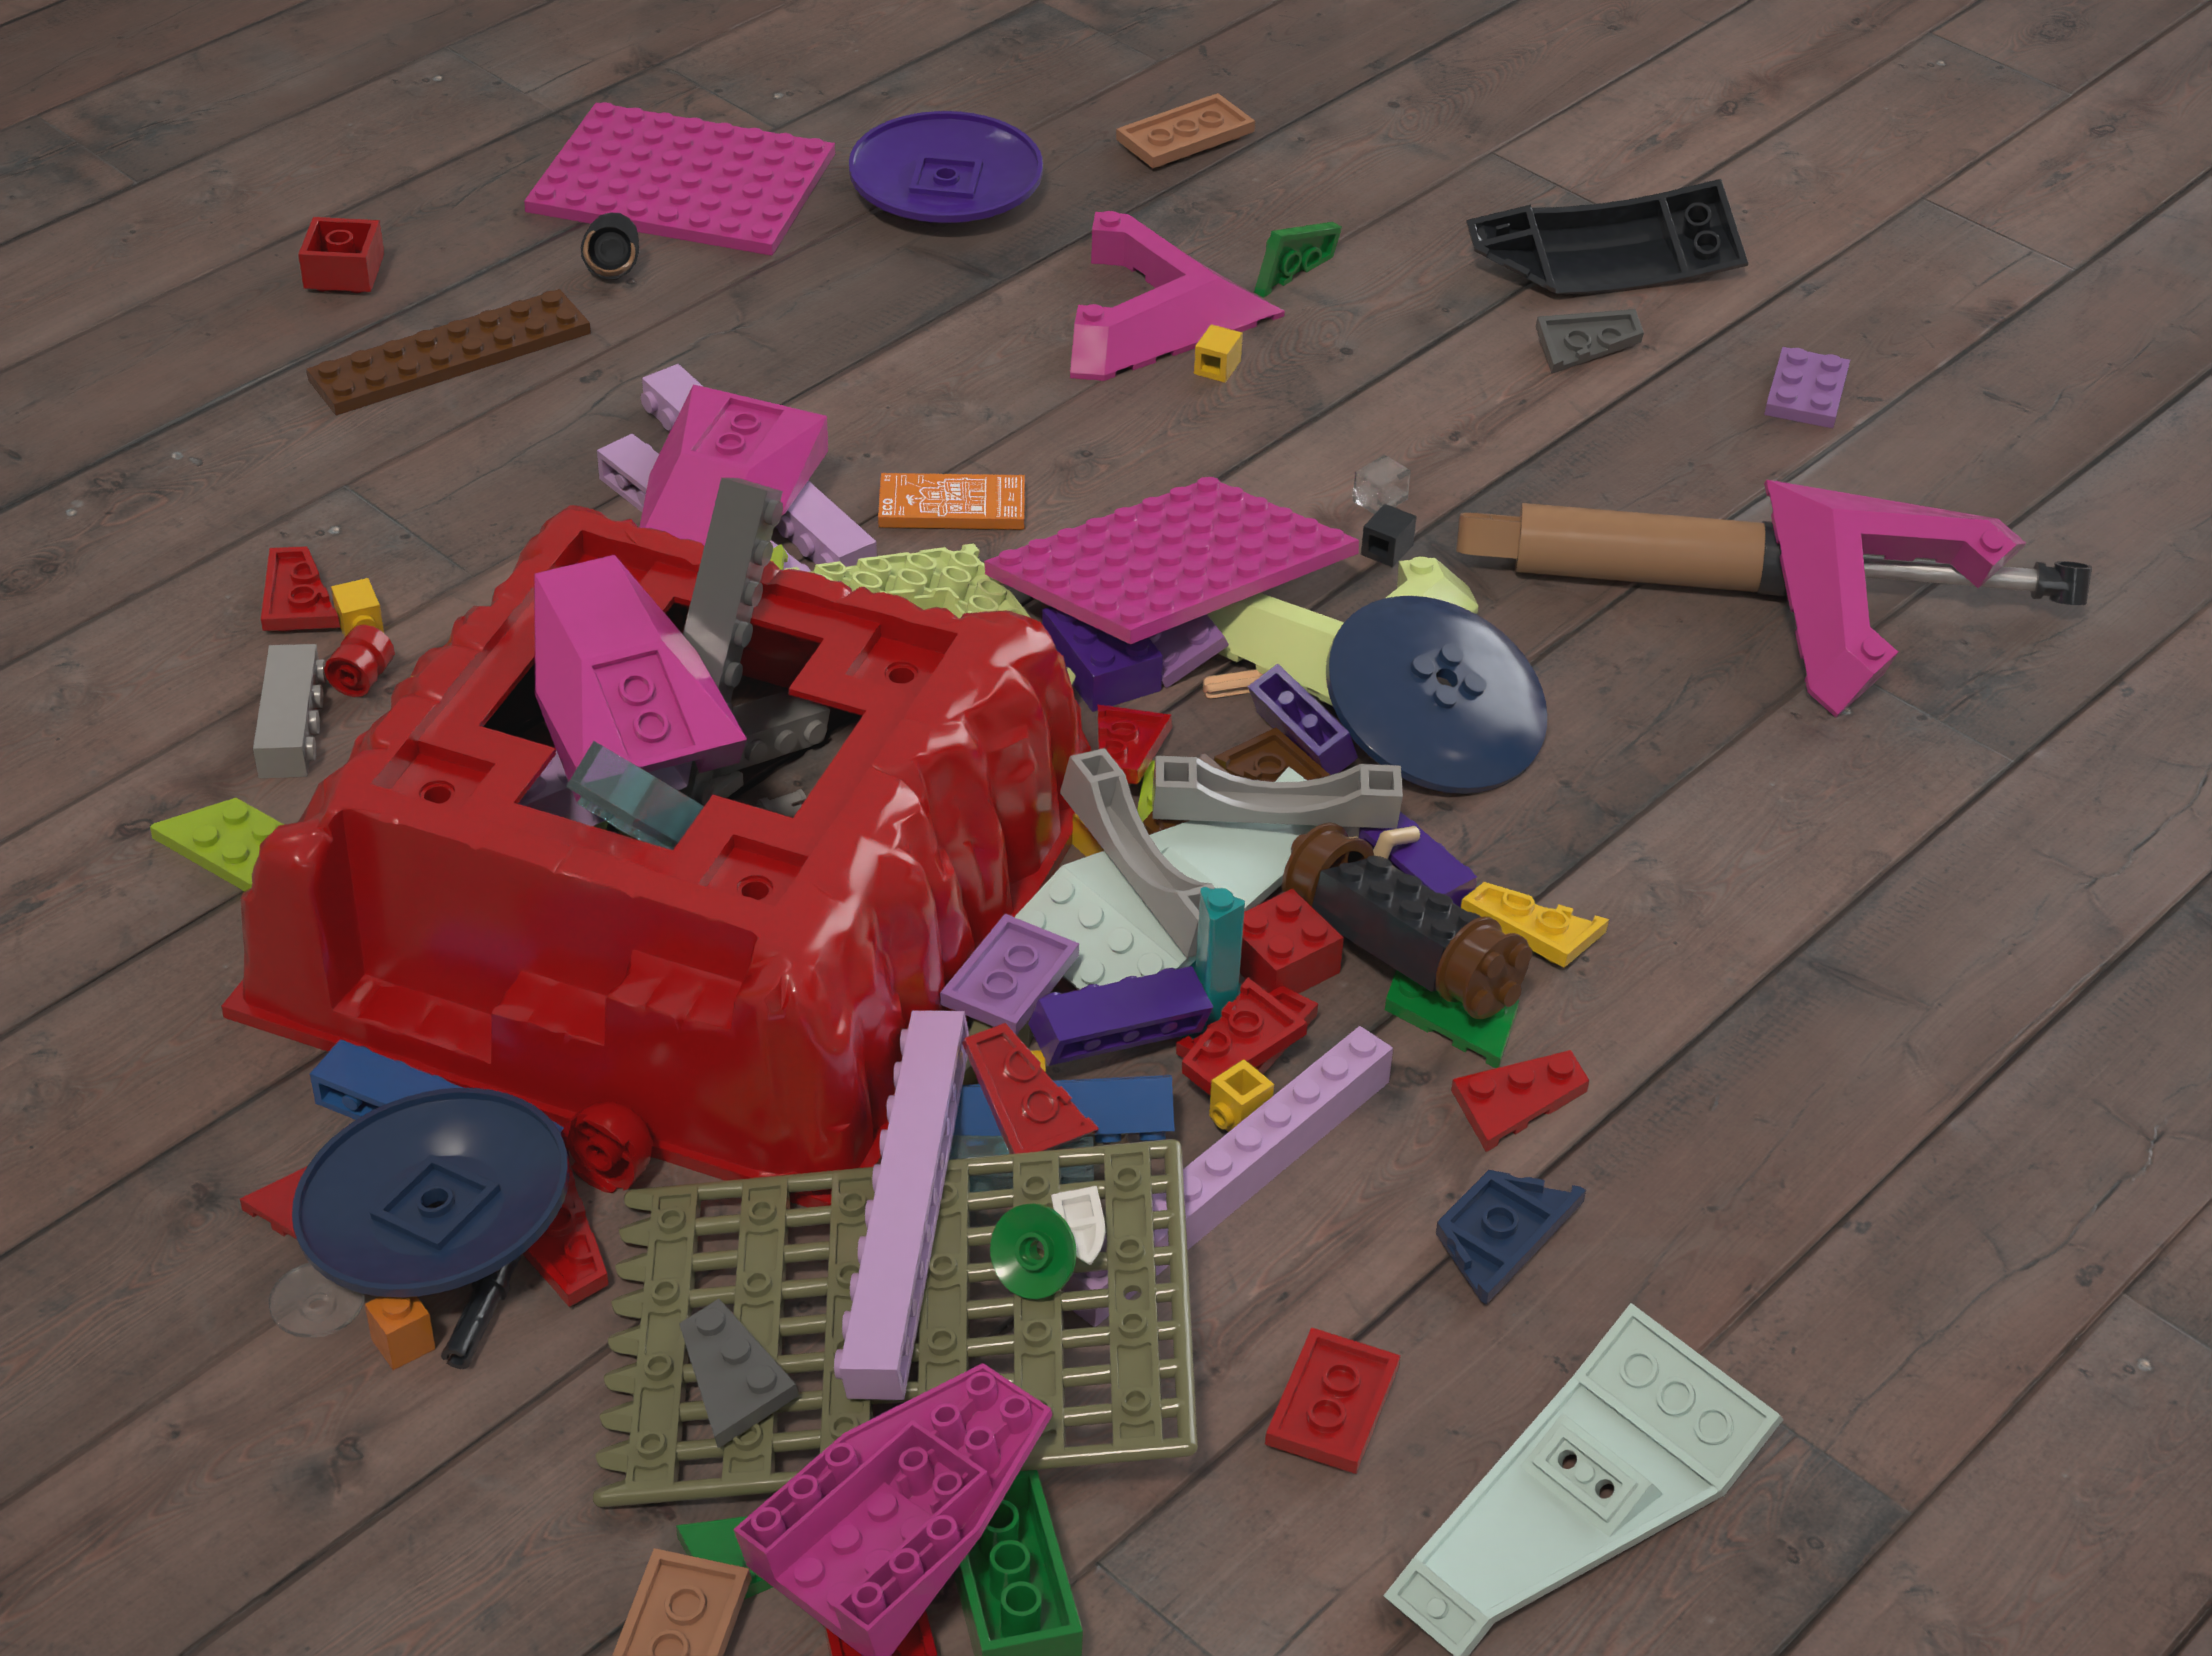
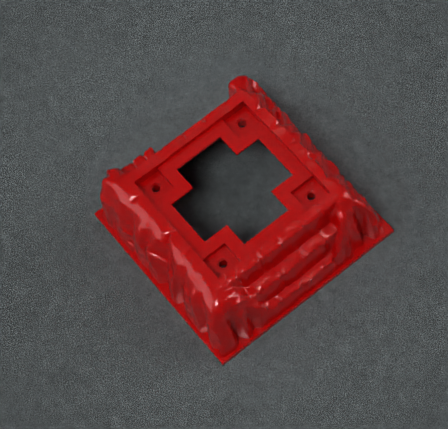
M570 505L548 519L541 527L539 534L527 542L520 553L513 573L506 581L494 589L491 605H474L464 616H460L455 620L447 644L439 648L429 649L419 657L411 676L396 684L391 696V710L377 719L369 730L356 738L349 760L345 765L318 784L297 823L279 825L260 844L259 855L252 871V887L241 896L244 977L221 1005L223 1017L327 1052L340 1039L357 1046H364L374 1053L392 1060L402 1061L410 1067L427 1074L438 1075L446 1081L463 1088L489 1089L519 1097L536 1106L552 1121L562 1127L576 1113L594 1103L604 1101L617 1102L638 1113L646 1123L653 1140L651 1157L724 1181L874 1167L875 1164H881L882 1160L880 1154V1134L882 1130H888L887 1100L889 1095H895L894 1066L896 1062H902L901 1032L902 1029H908L912 1011H955L941 1005L940 992L1005 914L1015 917L1055 874L1072 845L1073 814L1075 812L1060 792L1069 757L1090 752L1091 746L1082 731L1081 708L1075 700L1064 657L1056 650L1053 639L1043 624L1021 614L1007 610L964 613L961 618H958L947 608L933 607L923 610L906 598L885 592L873 593L866 587H859L852 592V589L842 581H830L823 575L796 569L781 570L773 561H769L768 565L763 569L760 581L763 585L762 597L758 605L754 607L750 621L753 625L752 637L749 644L744 647L740 661L743 666L742 675L789 688V695L863 715L793 818L712 795L676 847L670 850L518 804L555 757L556 748L483 726L535 663V573L615 555L683 634L704 550V545L701 542L691 539H679L666 531L654 528H640L632 519L614 521L608 519L599 511ZM965 1015L966 1022H968L970 1017ZM832 1189L791 1193L790 1202L807 1208L830 1206Z

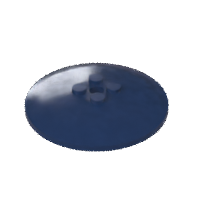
M1423 596L1389 597L1372 602L1353 613L1343 623L1331 643L1326 660V683L1329 697L1340 722L1349 731L1353 740L1380 765L1401 766V777L1403 779L1437 791L1464 794L1480 793L1504 786L1517 778L1529 767L1540 751L1546 735L1548 714L1544 692L1539 679L1519 648L1503 632L1479 615L1453 603ZM1436 677L1446 679L1451 686L1441 685Z
M449 1088L407 1096L387 1103L356 1119L332 1137L318 1151L301 1176L295 1191L292 1206L293 1229L300 1249L314 1269L328 1280L349 1290L381 1297H415L456 1289L480 1280L511 1263L529 1249L549 1228L557 1216L568 1190L570 1163L567 1149L560 1131L544 1112L533 1104L507 1093L480 1088ZM444 1203L437 1208H427L431 1204L439 1205Z

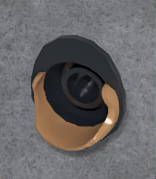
M609 212L600 215L591 223L581 243V258L589 271L603 279H618L630 273L637 262L639 236L637 227L630 218L621 213Z

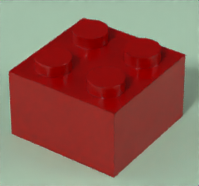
M313 217L298 253L303 288L317 289L319 291L371 292L384 257L380 220Z
M1290 889L1244 912L1240 974L1245 979H1251L1268 993L1280 986H1284L1299 994L1340 973L1344 937L1296 891Z

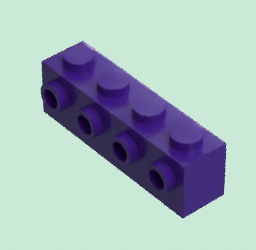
M1193 966L1180 969L1166 968L1156 974L1143 977L1128 976L1115 983L1101 986L1091 984L1073 992L1063 994L1053 992L1038 999L1028 1024L1048 1066L1201 1032L1213 1006Z

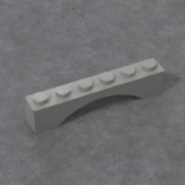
M1105 748L1070 756L1060 792L1185 956L1187 958L1196 956L1200 889L1202 887L1215 889L1212 883L1199 882L1187 877L1176 869L1159 851L1138 814L1125 773Z
M1155 757L1152 787L1153 819L1321 825L1332 822L1343 827L1397 829L1403 798L1401 766L1359 764L1346 771L1319 779L1300 782H1268L1231 775L1208 765L1197 757Z

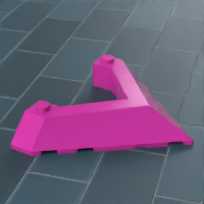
M1115 211L1095 212L1092 228L1091 263L1125 266L1132 272L1137 269L1146 275L1145 281L1155 289L1114 307H1101L1096 304L1078 305L1074 324L1070 378L1106 381L1116 377V371L1126 367H1130L1134 371L1156 363L1157 356L1168 352L1175 356L1195 349V345L1211 324L1243 332L1257 327V321L1261 319L1271 318L1276 320L1285 316V311L1193 259L1129 214H1120Z
M1767 479L1764 483L1766 494L1770 496L1773 512L1771 518L1776 543L1780 544V562L1790 610L1795 615L1797 625L1795 634L1799 654L1805 663L1807 692L1835 718L1885 674L1898 654V651L1870 627L1864 554L1884 555V559L1914 561L1915 558L1935 559V563L1951 564L1973 585L1979 588L2026 545L2024 540L1997 518Z

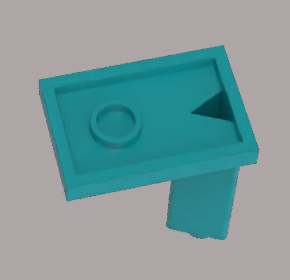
M1202 887L1200 889L1196 960L1190 966H1193L1213 1009L1201 1032L1180 1036L1179 1038L1181 1039L1187 1036L1194 1039L1202 1035L1208 1025L1221 1018V1010L1229 1001L1233 1002L1240 994L1241 984L1239 983L1245 901L1234 897L1233 893L1225 888L1210 889Z

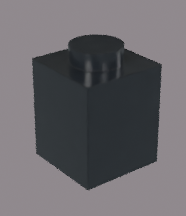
M1384 504L1363 527L1361 555L1394 567L1414 545L1417 516Z

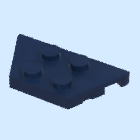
M1488 1170L1438 1220L1436 1235L1480 1301L1487 1305L1580 1207L1585 1200L1586 1189L1572 1185L1571 1192L1544 1188L1545 1180L1531 1177L1517 1178L1510 1173Z

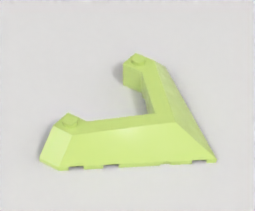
M974 543L962 545L960 551H950L943 547L920 550L918 553L911 554L905 552L860 558L857 561V565L847 567L840 561L816 564L814 571H810L823 575L830 581H842L852 589V592L859 587H866L873 593L885 592L906 598L923 610L933 607L947 608L958 618H961L964 613L1005 610L1030 617L1010 590H1007L1001 582L985 575V565L979 560L980 551ZM798 567L785 568V569H784V570H786V569H796V570H800ZM1067 668L1071 684L1073 685L1076 676L1070 668Z
M1415 557L1412 560L1399 561L1397 589L1386 598L1395 596H1423L1450 602L1475 614L1478 613V604L1469 586L1436 558ZM1262 593L1207 614L1225 636L1229 644L1218 654L1236 662L1246 659L1255 663L1256 670L1262 674H1265L1276 664H1279L1308 693L1332 705L1326 683V660L1331 643L1344 622Z

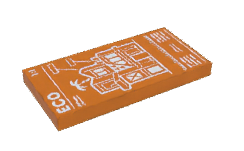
M881 473L878 527L1024 529L1025 475Z

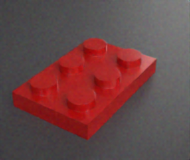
M1311 1327L1267 1429L1265 1445L1356 1474L1399 1369L1401 1355Z

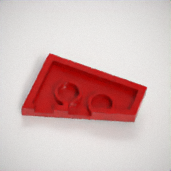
M307 546L269 548L261 612L263 631L340 628L338 614L335 608L332 607L326 587L324 588L321 582L319 571Z
M1097 704L1099 749L1105 748L1125 773L1128 784H1138L1172 729V715Z
M1247 978L1240 986V994L1233 1002L1229 1001L1221 1010V1018L1214 1027L1207 1028L1182 1060V1074L1211 1096V1084L1214 1078L1242 1060H1246L1254 1068L1258 1067L1307 1035V1022L1251 979Z
M1006 1023L964 1038L962 1045L1010 1154L1054 1150L1096 1134L1099 1130L1096 1124L1089 1117L1086 1118L1071 1102L1072 1097L1062 1086L1058 1087L1040 1067L1041 1062Z

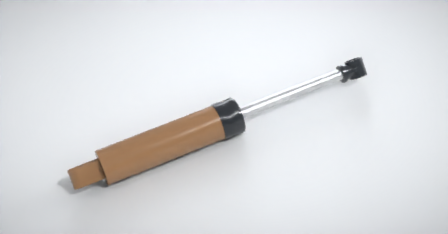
M1528 503L1521 504L1520 516L1461 513L1459 517L1457 552L1468 555L1514 558L1515 572L1755 592V594L1787 596L1780 562V544L1776 543L1773 523L1770 521H1762L1760 523ZM1863 555L1865 577L1975 586L1951 564L1914 559V561L1887 560L1882 556ZM2057 561L2054 563V567L2046 566L2045 562H2036L2033 569L2001 567L1981 587L2031 591L2033 599H2042L2043 596H2050L2049 600L2056 603L2086 605L2092 566L2079 562Z

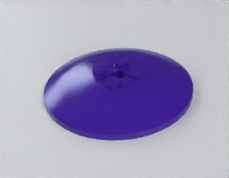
M959 111L915 113L884 122L864 134L854 145L849 157L851 182L859 194L867 201L892 214L927 222H966L1004 213L1023 203L1036 191L1043 173V160L1040 150L1024 132L992 117Z

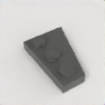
M1635 309L1538 316L1535 326L1551 374L1641 343L1644 334Z
M720 1299L715 1300L679 1323L718 1448L799 1396L795 1382Z

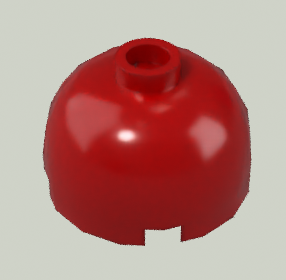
M598 1102L576 1113L561 1131L567 1151L570 1150L572 1157L576 1161L571 1166L574 1172L590 1186L603 1192L613 1193L617 1188H623V1191L628 1190L640 1178L651 1161L653 1140L646 1123L638 1113L617 1102Z

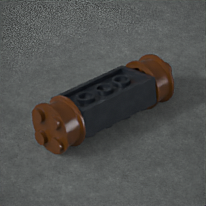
M1328 822L1321 824L1307 834L1299 835L1294 840L1291 846V855L1283 874L1282 890L1284 892L1290 889L1296 891L1341 935L1429 991H1437L1446 1001H1460L1463 1003L1467 1014L1475 1019L1491 1017L1505 1006L1510 1007L1517 1002L1522 991L1521 984L1527 973L1532 956V949L1524 937L1516 933H1503L1501 925L1493 918L1481 917L1476 913L1465 911L1454 904L1449 896L1434 892L1423 885L1422 881L1416 876L1405 874L1393 867L1388 859L1374 856L1373 849L1368 842L1360 838L1349 839L1346 830L1336 823Z

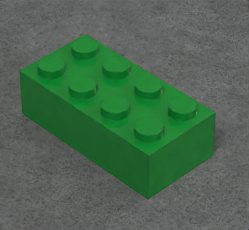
M1019 1471L981 1537L953 1572L974 1656H1082L1083 1630L1038 1471Z

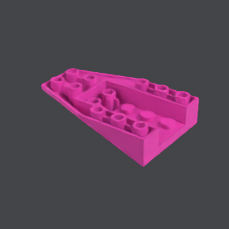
M693 384L649 474L640 528H654L666 531L679 539H691L701 542L705 546L721 478H740L783 491L780 502L783 503L782 515H784L828 453L827 416Z
M615 555L535 573V696L577 805L619 795L622 781L625 778L686 762L695 761L699 773L740 763L747 738L698 652Z
M982 1363L843 1433L733 1529L747 1567L861 1655L891 1656L981 1537L1053 1415L1051 1408Z

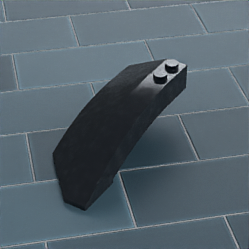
M1721 179L1627 200L1566 207L1532 208L1531 205H1526L1466 220L1475 252L1556 294H1596L1651 288L1748 266L1744 247Z

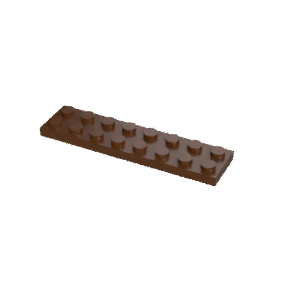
M560 289L546 291L542 295L526 300L514 301L507 306L486 310L469 318L454 320L434 329L422 330L415 335L399 340H391L383 345L367 350H359L351 355L332 361L321 362L319 365L306 369L307 378L337 416L591 334L590 322Z

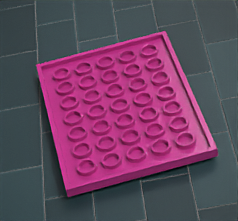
M607 102L595 103L524 200L525 212L590 224L600 215L609 212L621 213L630 218L637 227V231L641 233L773 256L834 157L835 143L825 142L819 138L796 137L789 133L766 132L759 128L737 127L729 123L708 122L700 118L678 117L665 112L643 111L636 107L625 108L614 106Z
M1202 477L1197 480V483L1186 487H1175L1170 490V493L1159 497L1145 498L1140 504L1132 507L1118 508L1113 514L1102 518H1091L1086 521V524L1078 527L1061 529L1056 535L1045 539L1031 540L1028 545L1015 550H1004L999 553V556L984 561L985 575L1122 641L1133 644L1359 554V540L1344 534L1340 529L1322 525L1316 519L1305 518L1293 513L1290 508L1279 507L1269 503L1263 497H1255L1245 493L1239 487H1231L1221 483L1215 477Z

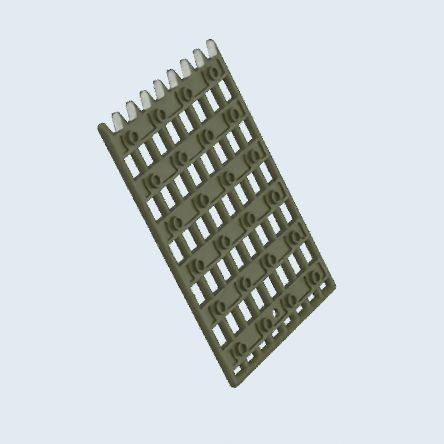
M1168 1139L948 1160L918 1322L920 1324L919 1343L914 1344L911 1363L919 1362L918 1381L907 1382L904 1400L847 1399L842 1379H837L834 1372L837 1349H843L845 1342L842 1334L843 1315L845 1311H851L853 1303L850 1297L851 1276L853 1273H859L860 1268L858 1262V1241L860 1236H866L868 1229L865 1222L866 1203L868 1200H874L875 1195L872 1184L874 1167L641 1188L627 1191L624 1195L625 1205L629 1208L651 1211V1217L621 1227L619 1229L621 1240L626 1243L648 1246V1251L618 1262L615 1268L618 1277L644 1282V1288L621 1295L613 1299L611 1303L614 1313L640 1318L641 1324L617 1332L607 1339L611 1351L637 1356V1362L606 1373L604 1375V1382L608 1389L634 1394L632 1401L603 1411L600 1414V1420L604 1428L630 1433V1438L605 1447L595 1454L599 1467L626 1472V1479L595 1490L593 1502L598 1507L605 1508L776 1493L800 1472L775 1473L776 1452L820 1449V1453H822L843 1433L873 1419V1405L907 1402L968 1371L969 1358L1004 1354H1014V1373L1000 1375L1050 1407L1053 1414L1020 1471L1189 1457L1194 1455L1198 1448L1183 1158L1180 1142ZM1164 1158L1165 1175L1152 1176L1151 1159ZM1104 1164L1105 1180L1061 1184V1168ZM1013 1172V1189L970 1193V1176ZM1097 1186L1099 1198L1105 1199L1106 1204L1104 1220L1107 1232L1105 1233L1107 1236V1252H1099L1091 1265L1076 1257L1073 1273L1108 1270V1288L1063 1292L1062 1288L1057 1293L1041 1299H1027L1014 1294V1297L970 1301V1283L999 1280L992 1262L970 1264V1247L990 1245L995 1226L970 1228V1211L1014 1208L1029 1203L1042 1204L1053 1209L1052 1194ZM832 1189L830 1206L790 1209L791 1193ZM1166 1193L1167 1210L1153 1211V1194ZM742 1197L741 1214L700 1217L701 1201ZM830 1224V1241L788 1245L789 1228ZM1168 1229V1246L1155 1247L1154 1230ZM739 1232L738 1249L697 1253L698 1236ZM1039 1241L1037 1252L1041 1257H1044V1247ZM829 1260L828 1277L786 1281L787 1263ZM1169 1265L1170 1283L1157 1284L1156 1266ZM737 1268L736 1285L694 1289L695 1272ZM1132 1291L1141 1293V1296L1135 1300L1125 1298V1295ZM827 1296L826 1314L784 1318L785 1300ZM717 1299H720L724 1305L734 1304L733 1315L786 1374L824 1371L823 1390L798 1392V1397L720 1448L717 1447L715 1438L682 1441L684 1421L706 1420L709 1418L703 1400L685 1402L686 1383L697 1382L692 1364H688L689 1354L679 1323L692 1316V1308L706 1307ZM1171 1302L1172 1320L1158 1321V1303ZM1109 1307V1326L1064 1330L1063 1311ZM1014 1316V1334L969 1338V1320ZM825 1333V1351L781 1355L782 1337ZM1173 1339L1174 1358L1160 1360L1159 1341ZM1110 1345V1364L1064 1368V1349ZM1175 1378L1176 1398L1162 1399L1161 1379ZM1111 1384L1112 1403L1065 1407V1388ZM822 1409L821 1429L777 1433L778 1413ZM1177 1417L1178 1437L1164 1439L1163 1418ZM1112 1423L1113 1443L1066 1447V1427ZM723 1457L721 1478L678 1481L680 1461Z

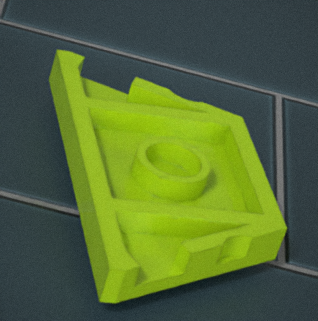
M233 798L154 823L150 826L152 839L245 892L252 887V871L259 855L260 844L279 825L284 824L242 800Z

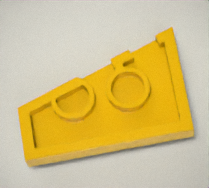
M1483 882L1465 896L1461 903V908L1467 912L1476 913L1481 917H1491L1501 925L1503 933L1521 935L1527 940L1532 951L1543 956L1549 962L1556 963L1564 968L1604 935L1609 923V919L1596 915L1593 921L1573 916V908L1558 904L1556 909L1536 905L1533 897L1487 882Z

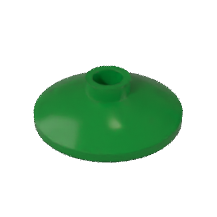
M1029 1203L1010 1209L997 1222L991 1237L990 1257L997 1277L1008 1290L1023 1298L1041 1299L1057 1293L1069 1281L1076 1263V1243L1071 1228L1058 1212L1042 1204ZM1039 1241L1044 1247V1257H1041L1037 1252Z

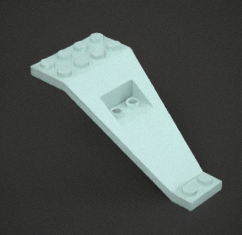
M1288 767L1275 782L1306 781V779ZM1190 820L1149 836L1159 851L1176 869L1196 881L1212 883L1215 888L1228 889L1233 893L1234 897L1245 901V912L1259 905L1282 885L1285 866L1291 855L1292 843L1299 835L1307 834L1319 825ZM1105 851L1062 865L1015 916L1017 919L1079 943V956L1063 975V978L1077 990H1081L1091 984L1101 986L1119 982L1128 976L1143 977L1152 975L1166 968L1180 969L1189 967L1196 960V956L1189 958L1185 956Z
M1630 1303L1573 1377L1414 1556L1384 1594V1597L1454 1656H1469L1495 1622L1724 1496L1784 1419L1779 1413ZM1570 1454L1576 1455L1577 1462L1575 1466L1570 1469H1564L1562 1465L1564 1458ZM1605 1484H1613L1614 1493L1612 1496L1606 1499L1600 1498L1599 1492L1601 1487Z

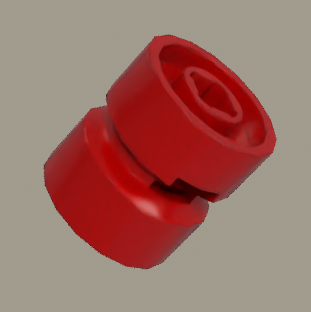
M365 624L357 625L350 630L341 642L340 647L326 661L324 666L325 676L328 682L344 695L362 697L369 692L378 680L377 677L384 672L395 655L394 646L381 630Z

